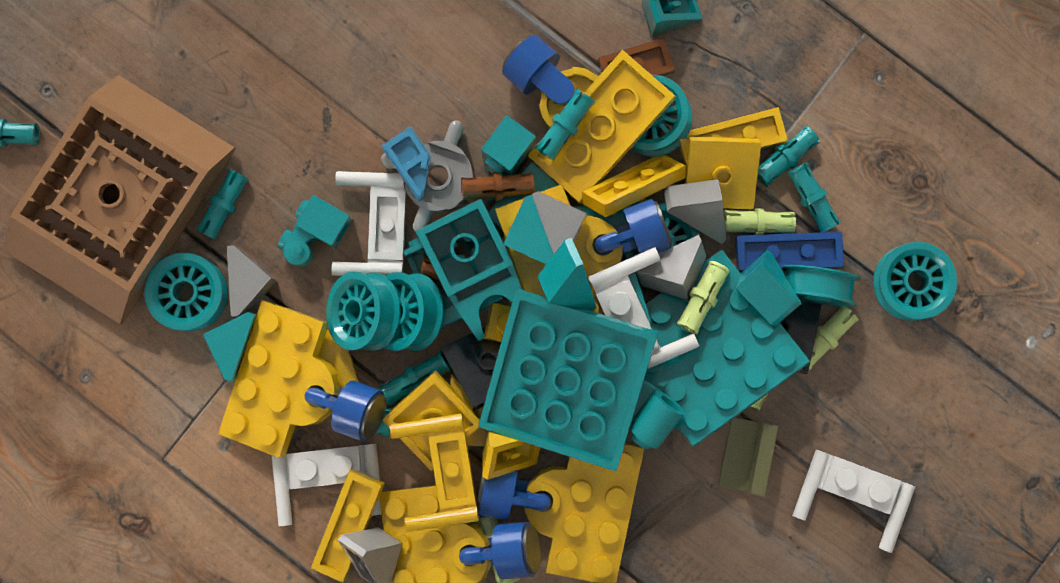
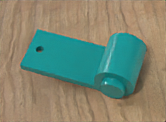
M645 379L630 426V430L633 433L631 438L644 449H649L650 447L658 449L684 416L685 412L677 402Z

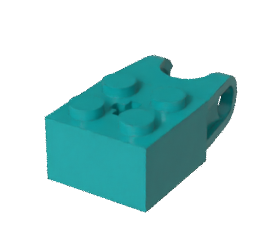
M479 199L415 231L447 296L478 341L485 337L479 318V308L482 302L490 296L501 295L506 297L512 304L515 291L522 289L513 262L482 199ZM462 238L466 243L472 241L475 249L470 250L473 255L467 259L463 254L457 256L454 252V248L458 247L456 242Z

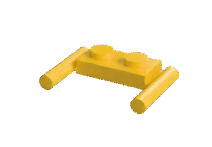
M462 413L390 425L392 439L428 433L440 507L439 513L405 518L406 531L413 532L479 521Z

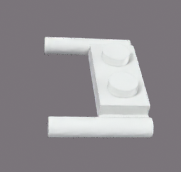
M337 171L336 185L371 186L368 263L332 262V276H342L348 272H361L365 275L378 273L384 276L393 272L403 273L407 193L401 175L399 173Z
M656 247L589 276V280L606 316L652 330L628 275L661 261ZM695 334L688 335L661 348L656 339L648 369L700 347Z
M377 444L289 453L284 458L272 455L278 526L293 524L289 489L342 484L345 482L351 469L380 480ZM380 497L372 516L382 514Z
M815 450L792 516L806 521L816 490L820 488L889 514L890 516L879 549L892 553L915 486L839 457Z

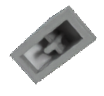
M718 179L668 186L664 190L668 213L721 244L726 241L723 201Z
M539 191L533 193L532 196L553 254L566 239L572 238L575 244L587 214Z
M699 235L658 253L661 261L636 271L641 285L689 300V293L694 287L706 259V253Z
M232 245L227 246L231 317L237 318L247 312H251L277 280L244 251Z
M378 527L341 535L338 542L361 578L369 583L392 582L403 543Z

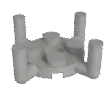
M455 120L450 123L444 141H432L424 145L431 155L429 172L437 167L445 169L448 173L446 183L441 186H434L429 183L427 177L424 198L418 201L403 179L407 195L419 207L413 223L414 231L428 225L432 212L453 211L464 202L461 194V177L473 178V170L467 156L457 147L458 141L462 140L465 135L460 121ZM384 153L381 161L386 170L390 172L397 170L386 153ZM481 198L486 206H492L495 203L494 198Z

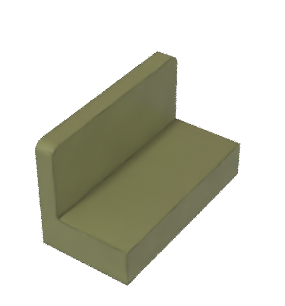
M734 418L730 421L718 481L719 486L765 497L778 426L740 418Z

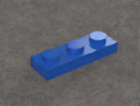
M842 232L741 235L735 237L736 267L739 272H743L767 250L773 254L781 269L784 265H805L822 268L844 267Z

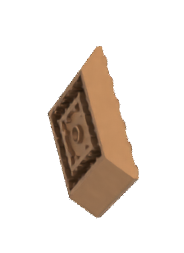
M117 75L87 98L10 215L3 250L117 323L123 324L144 292L146 279L150 271L168 255L236 148L120 75ZM116 185L120 191L119 199L113 204H106L103 200L104 190L108 186Z

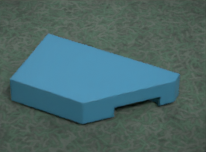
M410 126L381 147L418 201H421L424 198L431 155Z

